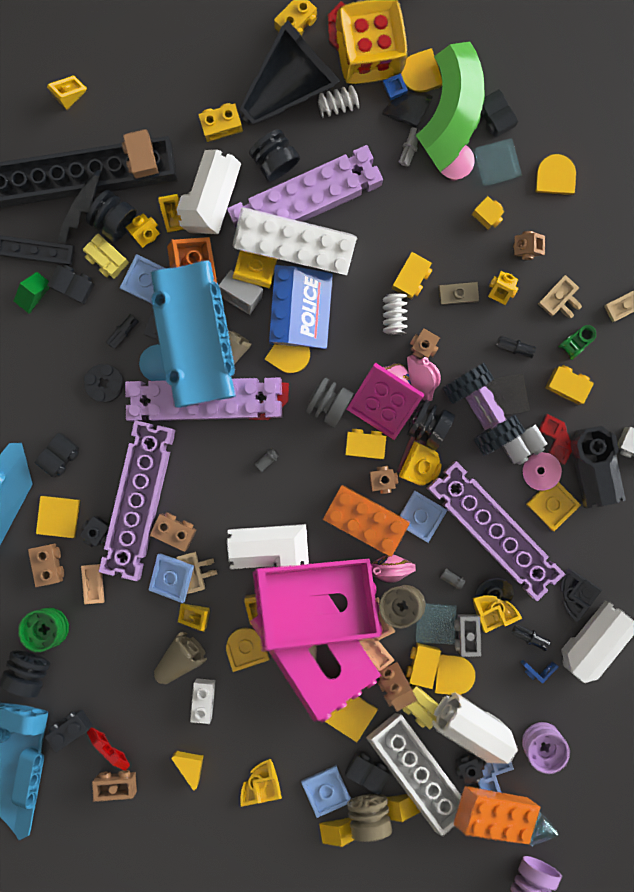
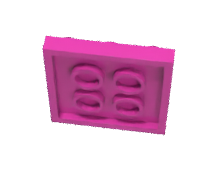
M375 363L346 410L395 440L425 394Z

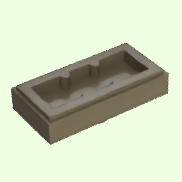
M478 282L439 285L440 305L479 302Z

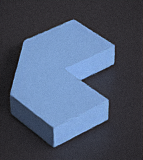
M485 761V769L482 770L484 777L478 782L479 789L501 792L496 775L514 770L512 762L510 761L509 764L488 763Z

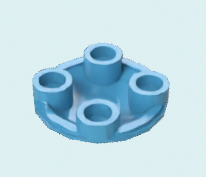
M160 345L150 346L140 356V370L150 381H166Z

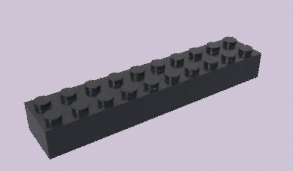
M169 136L151 139L158 173L137 179L133 173H129L126 161H129V156L124 153L122 143L0 162V208L77 196L84 184L97 170H100L101 173L96 193L104 192L105 190L112 191L177 181L171 140Z

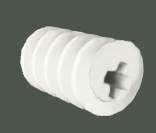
M352 85L348 87V92L345 87H342L341 94L338 89H334L333 95L330 91H327L326 97L323 93H319L318 104L322 118L324 117V112L331 116V110H334L337 115L339 108L345 113L346 106L353 111L354 104L359 109L358 96Z
M389 294L383 298V302L387 303L383 306V309L388 311L383 313V317L387 318V320L383 321V325L388 326L383 329L384 333L394 335L406 334L402 332V329L407 328V325L402 324V321L407 320L406 317L402 316L403 313L407 312V310L402 309V306L407 305V302L402 301L403 298L407 297L406 294Z

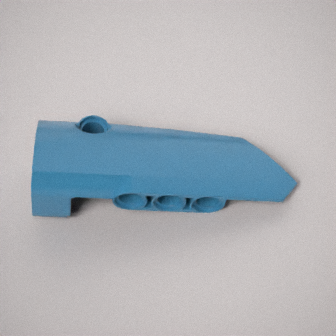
M9 443L0 453V545L33 485L22 443Z
M0 703V818L11 828L18 840L29 836L31 832L44 763V755L41 753L48 711L30 706Z

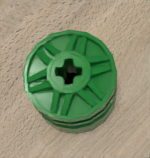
M44 608L28 613L19 625L21 643L33 652H43L60 645L69 633L67 617L56 608Z

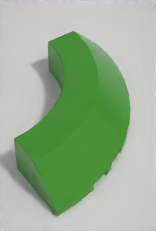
M470 41L450 44L434 56L442 75L441 99L432 119L416 134V137L440 173L459 156L464 146L468 145L469 139L480 121V113L484 104V74L481 62Z

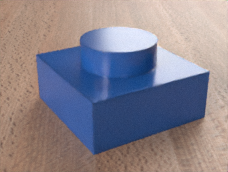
M401 73L383 80V86L389 100L407 94L408 89Z

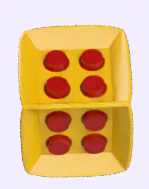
M366 0L341 7L337 12L336 30L337 43L340 48L338 50L340 63L346 83L359 84L379 81L402 73L407 62V44L398 1Z

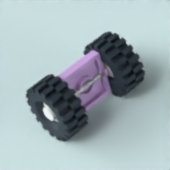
M485 363L443 387L452 404L466 397L484 430H486L473 439L483 456L499 449L525 432L516 414L505 419L504 412L497 406L492 392L484 386L494 380Z

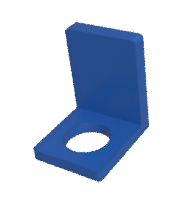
M524 660L520 662L527 668L525 673L533 680L537 678L542 684L558 668L552 661L539 675Z

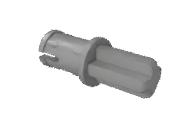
M417 128L410 129L408 139L403 144L404 149L399 160L402 166L408 167L410 165L414 152L418 149Z

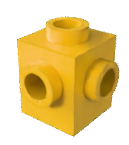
M144 213L135 217L132 223L126 227L142 248L148 243L153 242L160 234L156 229L158 224L152 217L147 218Z
M501 271L498 277L494 276L489 285L491 291L488 297L506 305L509 298H514L518 287H516L518 279L510 273Z

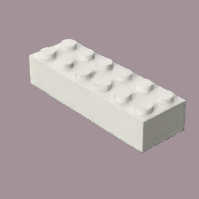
M241 207L233 247L347 275L357 237L353 234Z
M394 713L370 733L366 739L433 830L443 836L454 826L453 823L462 796L401 714Z

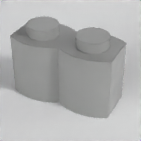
M535 424L525 429L522 435L502 446L512 464L518 463V465H521L529 460L527 456L534 453V455L543 452L547 442Z

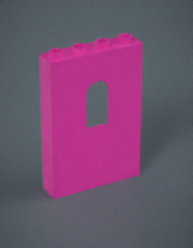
M370 559L255 570L253 572L262 652L381 637L382 624L378 618L379 604L375 598L377 589L376 584L373 583L372 575L374 568L370 564ZM339 593L347 599V608L343 612L312 616L310 596Z
M328 594L310 596L312 616L340 613ZM258 616L250 620V623L260 637ZM358 640L327 644L341 667V673L336 679H328L323 674L308 650L312 646L269 651L314 722H324L329 719L332 711L335 709L339 711L347 705V700L350 698L353 700L360 696L363 688L372 687L377 683L376 679L381 676Z

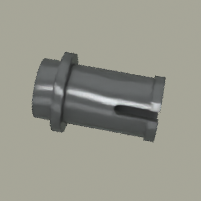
M272 448L270 450L267 449L266 453L254 464L263 472L273 461H277L279 455Z
M447 568L440 576V579L452 585L454 590L458 589L460 591L466 582L462 576H457Z

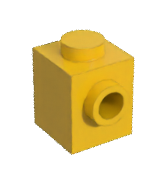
M487 196L474 210L472 215L489 230L492 226L496 228L503 220L501 216L505 211L502 210L503 207L499 202L493 201Z

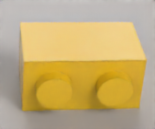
M411 252L392 289L401 294H406L411 300L414 295L418 297L423 288L420 285L423 278L427 280L432 272V269H430L432 263Z
M565 365L556 367L545 389L578 405L584 404L594 383L589 381L590 378L583 374L577 375L573 373V370Z
M352 429V432L347 433L345 455L384 459L386 436H382V432L379 431L363 434V430Z
M416 643V647H412L410 658L413 660L411 666H408L406 671L409 684L433 688L441 650L438 647Z

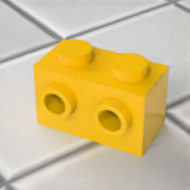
M292 0L274 19V27L279 32L288 20L302 36L304 29L308 25H313L316 21L317 8L309 0Z
M226 103L221 105L220 108L214 110L206 109L201 114H198L207 142L243 132L235 103Z

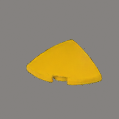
M492 595L473 598L475 611L480 617V625L484 633L522 619L518 610L506 600L503 601Z
M266 760L255 766L250 771L252 775L249 780L243 783L240 796L241 807L282 799L272 760Z

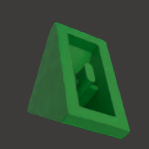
M38 272L34 273L19 284L14 302L27 313H30L50 287L47 286L49 281Z

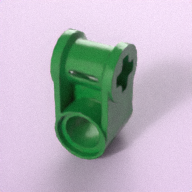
M585 325L566 338L559 347L569 354L570 360H573L596 338V330L593 326ZM583 330L589 332L590 337L588 340L582 337Z

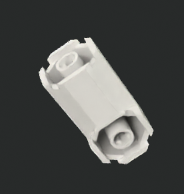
M219 150L204 151L192 190L188 192L189 194L181 196L177 207V215H181L182 220L179 221L180 226L189 233L219 234L241 163L232 155L227 154L224 157L221 156L222 152Z
M306 524L228 530V534H232L228 538L229 562H233L230 565V569L273 567L274 563H277V567L300 565L301 561H304V564L309 563Z
M604 601L578 635L571 637L561 649L563 666L584 683L599 679L634 635V621L620 609H614V605L608 601Z
M455 692L451 693L452 697H443L434 712L437 719L436 721L433 720L432 725L436 730L488 763L509 764L518 751L511 730L500 719L489 712L483 711Z

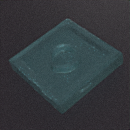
M512 138L474 149L484 186L521 177L522 173Z
M426 603L425 613L416 623V642L455 645L454 620H456L457 606Z

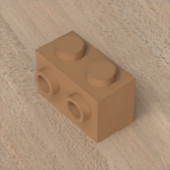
M147 130L123 135L125 142H122L124 153L129 156V161H126L129 173H133L136 179L157 174L158 168Z
M168 512L165 515L159 514L150 536L184 552L187 551L196 532V529L193 528L194 525L185 520L181 523L175 520L176 516Z
M56 543L28 549L35 587L63 581L64 569L63 566H60L59 558H61L59 547H56Z
M398 662L379 671L381 676L377 683L382 692L386 691L387 694L384 697L389 706L393 705L396 711H399L418 701Z
M122 770L116 774H111L109 771L101 772L92 782L94 801L133 799L137 792L136 772H130V770Z

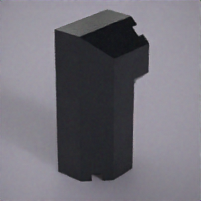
M603 426L577 430L570 445L583 507L592 508V505L601 507L626 501L616 456L619 451L616 435L607 431Z

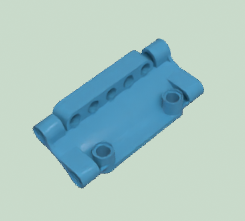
M201 261L186 266L152 271L151 278L154 294L152 295L151 302L155 315L165 379L171 385L175 408L235 397L233 380L231 379V375L235 372L221 291L219 285L213 281L214 276L211 262Z

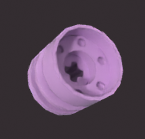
M538 722L526 729L522 737V746L532 766L542 773L552 774L560 771L569 759L570 750L567 742L556 727L549 723Z
M524 856L518 868L522 875L515 876V882H513L510 889L512 892H552L550 890L557 889L562 876L547 863L533 857Z

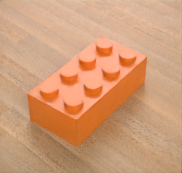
M210 237L172 240L168 244L170 268L186 266L201 261H210L214 276L213 281L217 283Z
M341 485L323 518L326 522L392 557L410 524V521L344 485Z
M465 786L453 824L466 835L530 844L540 806L527 797Z

